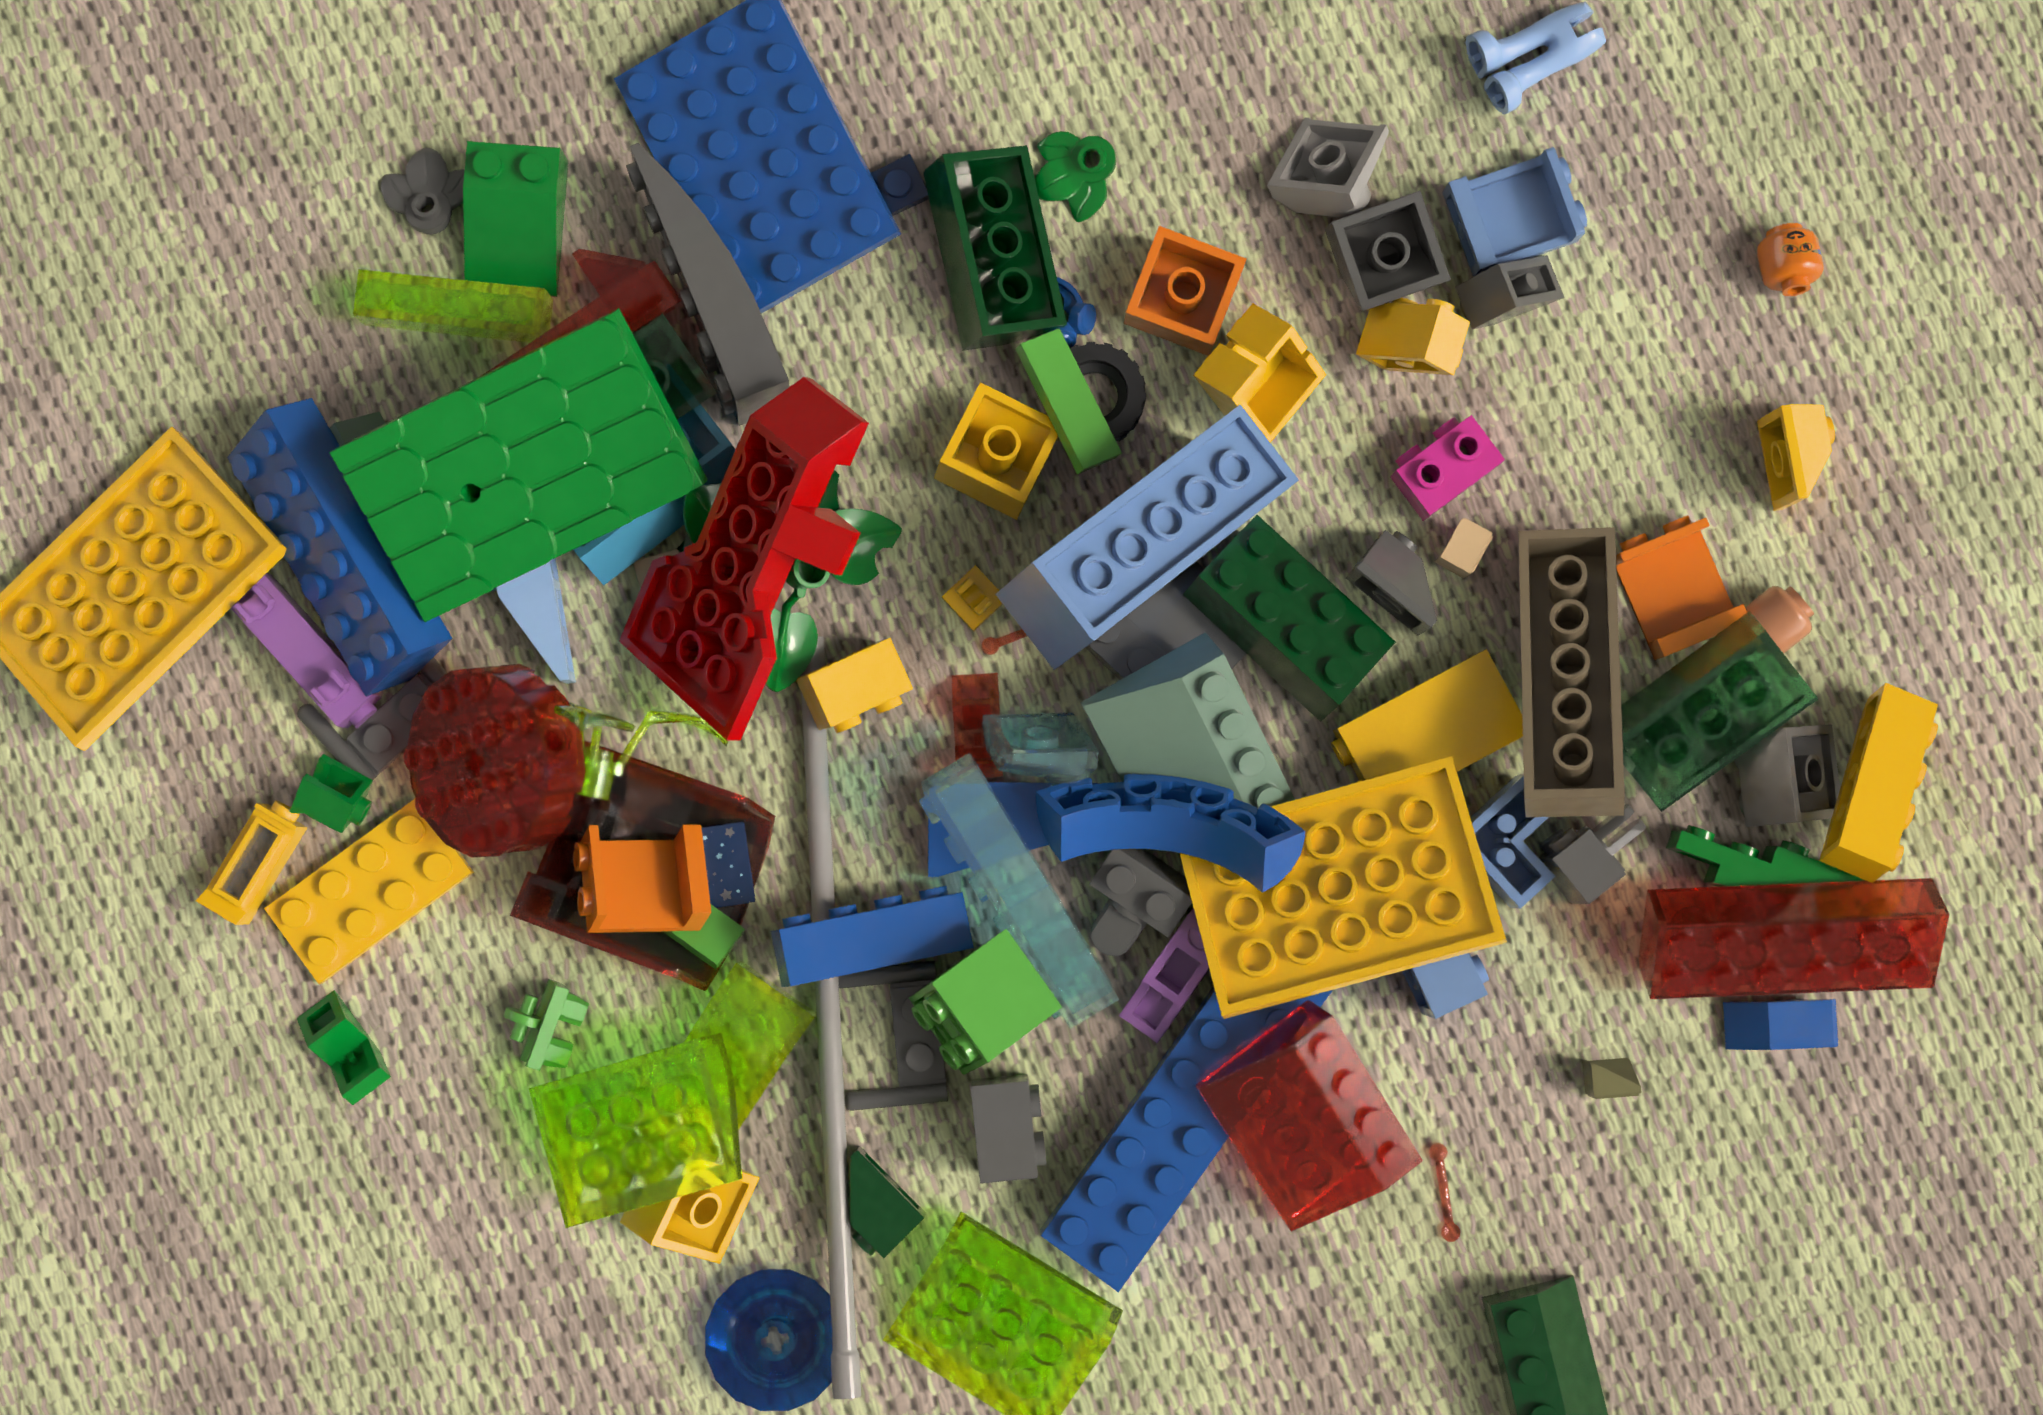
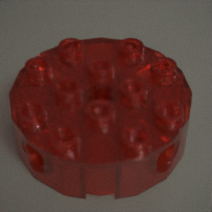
M521 664L451 670L428 687L413 714L408 746L404 752V763L409 770L411 788L416 798V810L445 845L471 858L502 856L505 853L540 849L564 832L572 818L568 813L572 808L575 793H582L586 772L582 733L570 704L555 685L547 686L538 675L534 674L535 670Z

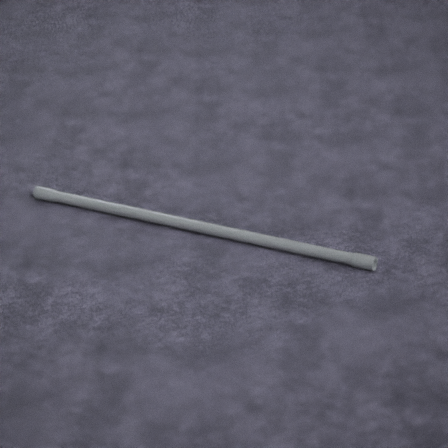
M818 636L815 654L801 676L826 665L824 637ZM801 692L812 922L830 919L828 910L835 908L826 729L818 730ZM839 977L815 981L833 1344L831 1373L833 1399H853L861 1397L860 1357L856 1345Z

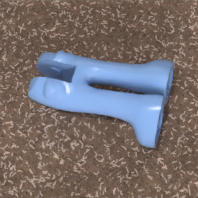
M1586 1L1559 9L1527 28L1502 39L1496 40L1493 35L1485 30L1476 31L1466 37L1465 43L1468 58L1479 79L1494 73L1502 66L1538 47H1548L1545 53L1531 61L1513 67L1508 71L1497 72L1486 79L1484 89L1493 106L1499 112L1507 114L1515 110L1521 104L1522 93L1526 89L1551 74L1584 60L1606 43L1603 28L1594 29L1578 38L1572 28L1593 14L1594 11Z

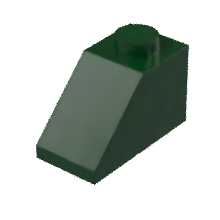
M859 1146L852 1153L850 1163V1225L856 1230L852 1237L870 1256L877 1251L885 1258L925 1218L926 1212Z

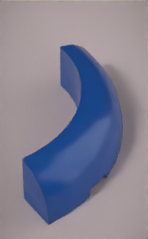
M1126 774L1123 782L1093 785L1091 778H1084L1036 791L1037 813L1042 831L1050 848L1061 862L1077 856L1115 849L1172 851L1218 864L1238 874L1263 893L1277 885L1292 870L1301 855L1305 840V831L1274 808L1264 803L1257 808L1235 799L1234 792L1229 788L1193 779L1153 774Z

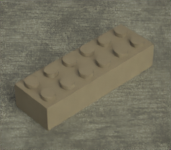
M1615 527L1518 531L1526 817L1624 816Z

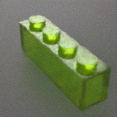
M358 269L353 316L365 326L547 344L549 343L554 299L545 288Z

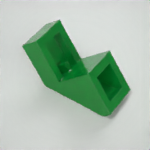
M335 990L297 1018L307 1047L330 1066L341 1096L351 1105L356 1104L391 1077L380 1050Z

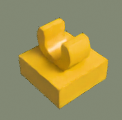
M976 565L942 596V599L973 632L1003 605L995 595L999 589Z

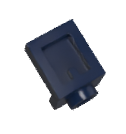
M911 154L871 173L892 216L929 200L925 182Z

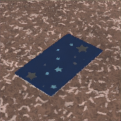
M744 822L702 828L710 904L719 908L755 902Z

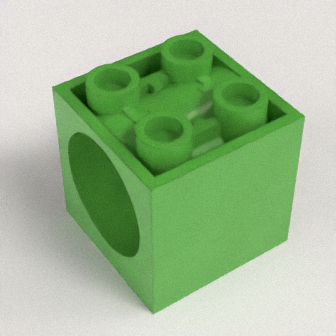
M1007 929L979 946L909 997V1000L914 1005L911 1010L916 1021L926 1031L931 1030L941 1043L939 1051L943 1059L952 1069H959L963 1075L989 1063L1062 1008L1059 1001Z

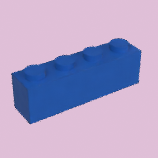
M947 886L919 891L920 901L903 904L902 895L874 900L875 910L858 913L856 904L829 909L830 919L812 922L810 913L782 919L784 928L771 931L781 987L796 986L974 948L963 892L948 895Z

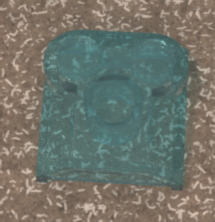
M1073 712L983 715L982 725L986 750L999 771L1043 777L1054 786L1057 784L1080 782L1085 778H1090V774L1097 769L1099 751Z

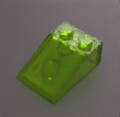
M736 962L707 1004L661 1078L739 1131L817 1017V1013L744 962Z

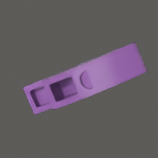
M1192 908L1119 1015L1156 1043L1161 1040L1209 970L1194 908Z

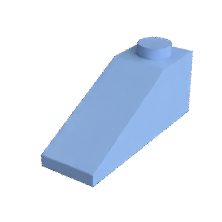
M556 558L548 563L494 588L492 591H497L500 600L559 681L569 684L575 683L576 680Z

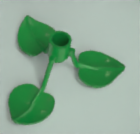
M721 483L703 485L690 491L684 497V525L692 544L696 543ZM855 508L836 510L835 512L861 532L843 574L834 575L795 558L786 579L787 584L794 588V592L783 603L781 612L774 608L771 613L777 659L765 684L769 690L779 692L793 684L806 670L817 648L818 633L813 618L802 612L790 613L792 606L800 598L805 597L806 589L817 588L825 584L830 574L837 581L851 586L862 585L873 580L879 574L875 564V555L882 548H893L902 532V528L898 524L878 513Z

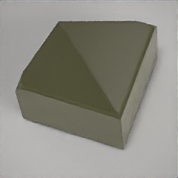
M1628 1058L1592 1061L1582 1059L1585 1094L1589 1097L1604 1099L1639 1096L1641 1093V1085Z

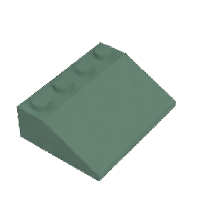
M1206 632L1080 702L1122 782L1126 774H1153L1193 779L1229 788L1234 792L1235 799L1257 808L1262 803L1271 807L1295 800L1224 653Z

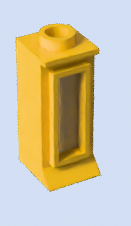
M275 800L272 806L264 803L255 804L254 811L208 887L195 900L234 925L250 924L308 828L297 821L300 813L289 812L291 807L280 801Z

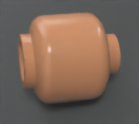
M1772 586L1745 607L1751 621L1746 623L1747 627L1741 633L1757 652L1760 653L1763 649L1767 648L1776 655H1782L1811 632L1812 623L1809 618L1814 615V612L1791 586L1786 590L1779 586Z

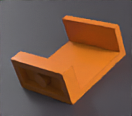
M1689 515L1663 525L1665 535L1649 541L1646 533H1643L1619 544L1622 552L1616 555V571L1654 660L1666 657L1751 621L1744 604L1733 607L1703 538L1701 530L1710 526L1707 518L1692 523Z
M589 825L581 842L575 843L573 852L575 871H582L583 887H580L578 891V912L580 916H586L587 933L700 931L712 913L701 825H682L674 840L600 841L598 825Z

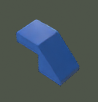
M1836 999L1723 1002L1726 1050H1783L1838 1047Z

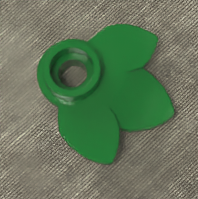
M1065 131L1054 132L1037 144L1039 152L1048 161L1035 178L1039 199L1050 202L1068 199L1075 221L1083 222L1097 213L1107 199L1106 179L1111 176L1116 167L1117 156L1115 149L1109 141L1099 136H1088L1080 139ZM1095 150L1100 155V161L1097 166L1089 168L1085 163V157L1090 151Z

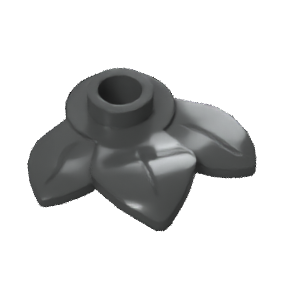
M423 148L416 152L406 166V174L394 173L383 176L381 181L383 198L392 211L405 214L408 223L416 231L429 235L440 233L448 226L452 210L463 204L465 169L449 172L441 154L432 148ZM434 205L429 212H421L425 206Z

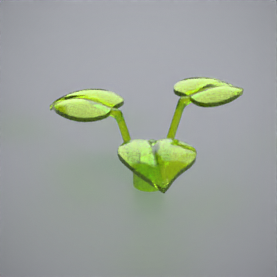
M532 692L514 693L509 707V712L532 706H553L556 714L573 722L575 726L576 751L573 767H576L571 793L606 801L609 800L614 776L622 777L624 766L648 728L653 724H689L717 737L725 746L728 744V741L699 715L650 710L617 762L614 763L612 762L613 752L599 749L602 726L634 732L635 726L609 714L592 712L583 706L566 700ZM593 728L590 747L584 749V730Z

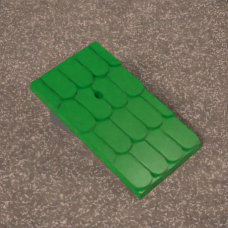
M620 308L376 427L329 452L339 471L343 473V478L364 515L366 514L367 521L385 553L390 557L394 569L411 599L414 600V604L424 622L478 598L494 588L548 563L558 556L618 529L634 519L703 486L708 480Z

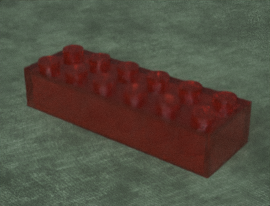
M1932 878L1876 880L1873 883L1868 881L1648 889L1639 950V968L1650 999L1934 988L1950 914Z

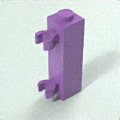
M266 573L231 608L337 727L348 729L353 725L355 728H358L377 711L374 704L382 696L378 692L367 697L365 696L358 682L350 675L348 665L337 646L272 574Z

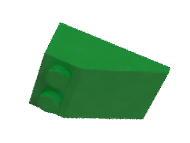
M467 141L463 182L464 285L466 291L557 297L569 164L561 148Z

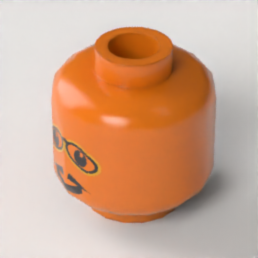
M1787 223L1773 227L1766 232L1765 238L1757 247V258L1764 285L1771 290L1782 291L1784 296H1797L1809 291L1811 288L1810 284L1821 277L1824 265L1818 238L1813 231L1803 228L1801 224Z

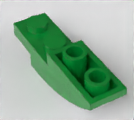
M1688 825L1686 831H1671L1666 845L1668 850L1709 864L1704 883L1750 895L1779 898L1821 897L1864 888L1866 880L1809 858L1810 849L1782 840L1781 846H1766L1762 858L1758 859L1759 850L1738 842H1732L1730 848L1713 842L1714 833Z

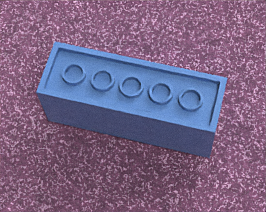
M1240 404L1034 560L995 595L1055 670L1122 620L1289 489L1299 479Z

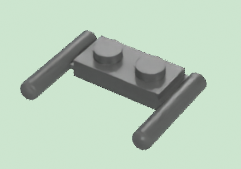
M433 657L420 670L421 673L419 675H415L370 718L351 733L346 741L312 704L302 705L297 712V716L338 762L374 780L377 775L384 771L449 712L453 706L460 702L467 693Z
M935 961L895 964L838 976L840 989L890 984L899 1087L848 1092L845 1096L846 1108L850 1111L947 1102L945 1061L939 1051L941 1043L931 1030L926 1031L916 1021L911 1010L914 1005L909 1000L910 996L937 978Z

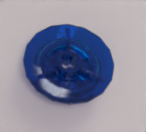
M761 1269L735 1280L715 1301L705 1326V1356L715 1380L735 1401L759 1411H790L814 1401L832 1383L831 1353L833 1344L830 1294L815 1279L791 1269ZM770 1327H777L779 1334L787 1333L789 1339L783 1342L780 1351H775L772 1343H764L763 1338L769 1335Z

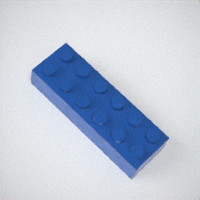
M309 398L267 409L228 455L227 458L231 463L234 475L242 482L255 505L258 516L287 548L283 558L289 563L301 584L303 594L311 601L324 624L328 637L336 644L348 665L350 675L358 682L365 696L367 697L410 681L453 638L440 616L424 622L414 604V600L411 599L394 569L390 557L385 553L367 521L366 514L364 515L343 478V473L339 471L329 453L340 445L313 399Z

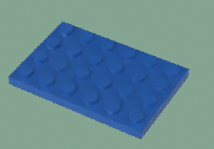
M746 0L614 78L654 159L676 180L712 225L735 260L754 295L761 314L901 235L887 204L782 0Z

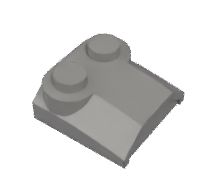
M1305 117L1267 184L1272 198L1296 213L1344 218L1362 211L1368 205L1371 198L1367 182L1389 133L1387 125L1380 124V126L1321 121Z

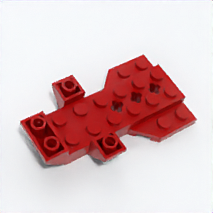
M809 377L801 378L750 415L697 542L684 547L683 552L673 556L664 555L652 560L619 639V642L726 741H741L777 659L771 613L795 558L834 575H842L861 532L832 509L818 508L836 465H851L869 422Z

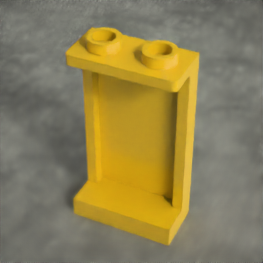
M1485 649L1333 730V733L1337 739L1331 742V746L1343 767L1351 764L1359 779L1357 782L1452 756L1456 771L1458 772L1522 738L1523 717L1489 652Z

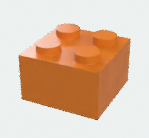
M1159 226L1127 307L1123 324L1207 356L1210 355L1247 258Z

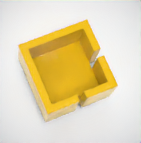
M1252 303L1227 333L1226 336L1230 341L1226 345L1219 343L1213 352L1204 359L1202 365L1193 376L1224 416L1241 404L1271 443L1326 376V373L1312 353L1306 350L1308 347L1291 324Z

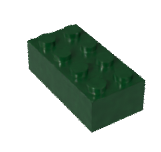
M1258 514L1203 570L1183 594L1320 722L1345 700L1396 643L1395 640Z

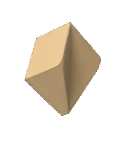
M1467 518L1461 519L1443 553L1434 562L1462 578L1468 577L1475 571L1493 538L1492 532Z

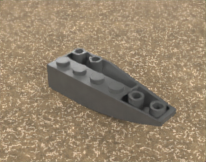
M639 143L630 146L633 163L626 165L635 191L644 190L649 202V205L643 207L653 234L661 232L666 245L665 248L661 249L665 264L671 276L678 275L683 290L678 291L688 318L694 316L700 332L696 333L700 345L698 349L708 374L714 371L718 374L714 376L717 386L716 393L725 415L734 413L739 426L746 424L752 413L790 387L788 376L754 295L727 247L705 215L676 180Z

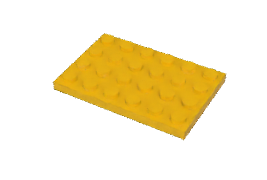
M171 426L0 593V659L75 747L86 751L284 557L287 548L183 434Z
M1452 756L1271 806L1305 831V840L1301 855L1292 870L1277 885L1263 893L1238 874L1218 864L1179 853L1220 1012L1224 1019L1507 943Z

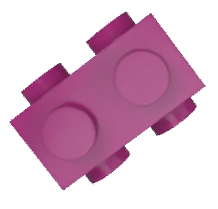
M1472 415L1461 423L1454 416L1432 433L1437 440L1422 451L1419 445L1416 444L1395 460L1400 468L1390 478L1422 521L1429 518L1505 461L1504 457ZM1459 446L1465 448L1468 455L1463 454ZM1421 473L1426 474L1430 478L1431 483L1424 481Z

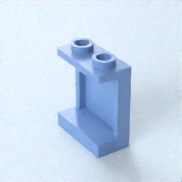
M1554 147L1545 149L1536 158L1469 181L1466 176L1450 181L1443 190L1444 199L1473 277L1500 263L1533 258L1574 244L1585 234L1584 227L1587 226V216L1584 207L1579 200L1574 201L1568 185L1571 183L1569 166L1563 157L1558 158Z

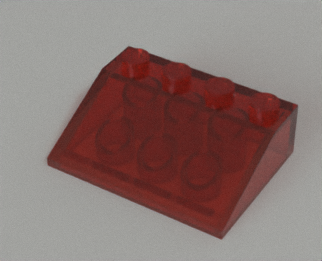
M1310 1000L1305 1001L1195 1085L1291 1232L1387 1190L1423 1161L1333 1015Z

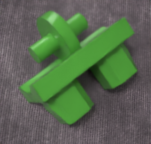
M548 979L536 1014L533 1013L539 998L525 994L520 1009L506 1007L503 1015L506 1019L515 1022L510 1035V1039L523 1043L528 1027H531L520 1060L526 1062V1067L539 1071L542 1065L558 1068L567 1067L573 1043L553 1036L558 1020L580 1026L589 1006L587 1001L569 992V989L564 984Z

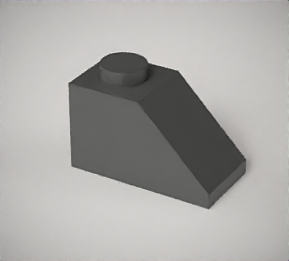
M1548 255L1500 263L1455 286L1460 298L1461 311L1465 318L1470 321L1472 330L1501 323L1565 298Z

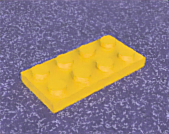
M416 797L264 909L316 982L323 984L474 872L421 798Z

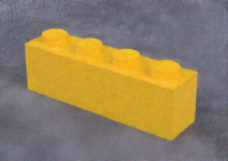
M1888 683L1883 684L1867 699L1819 861L1871 883L1888 871L1893 872L1897 868L1904 852V846L1899 844L1902 832L1909 826L1915 813V804L1911 803L1914 790L1923 781L1927 770V765L1922 762L1925 750L1930 747L1937 734L1938 724L1933 721L1938 704Z

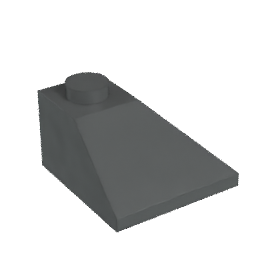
M1385 530L1347 575L1346 579L1419 636L1432 628L1437 621L1423 560L1414 553L1417 550V546L1409 538L1398 531H1395L1392 535Z

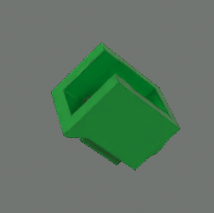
M323 754L318 760L313 776L306 773L302 778L289 812L304 813L327 827L343 833L350 823L359 826L368 814L372 801L366 797L373 780Z

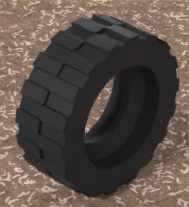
M1086 342V345L1078 347V345H1075L1070 350L1083 376L1090 373L1105 375L1114 383L1117 389V403L1114 409L1104 418L1115 440L1120 442L1137 426L1145 406L1146 383L1144 376H1141L1139 372L1140 367L1135 360L1132 361L1128 357L1127 352L1122 349L1113 348L1112 344L1104 342L1103 345L1095 344V342Z

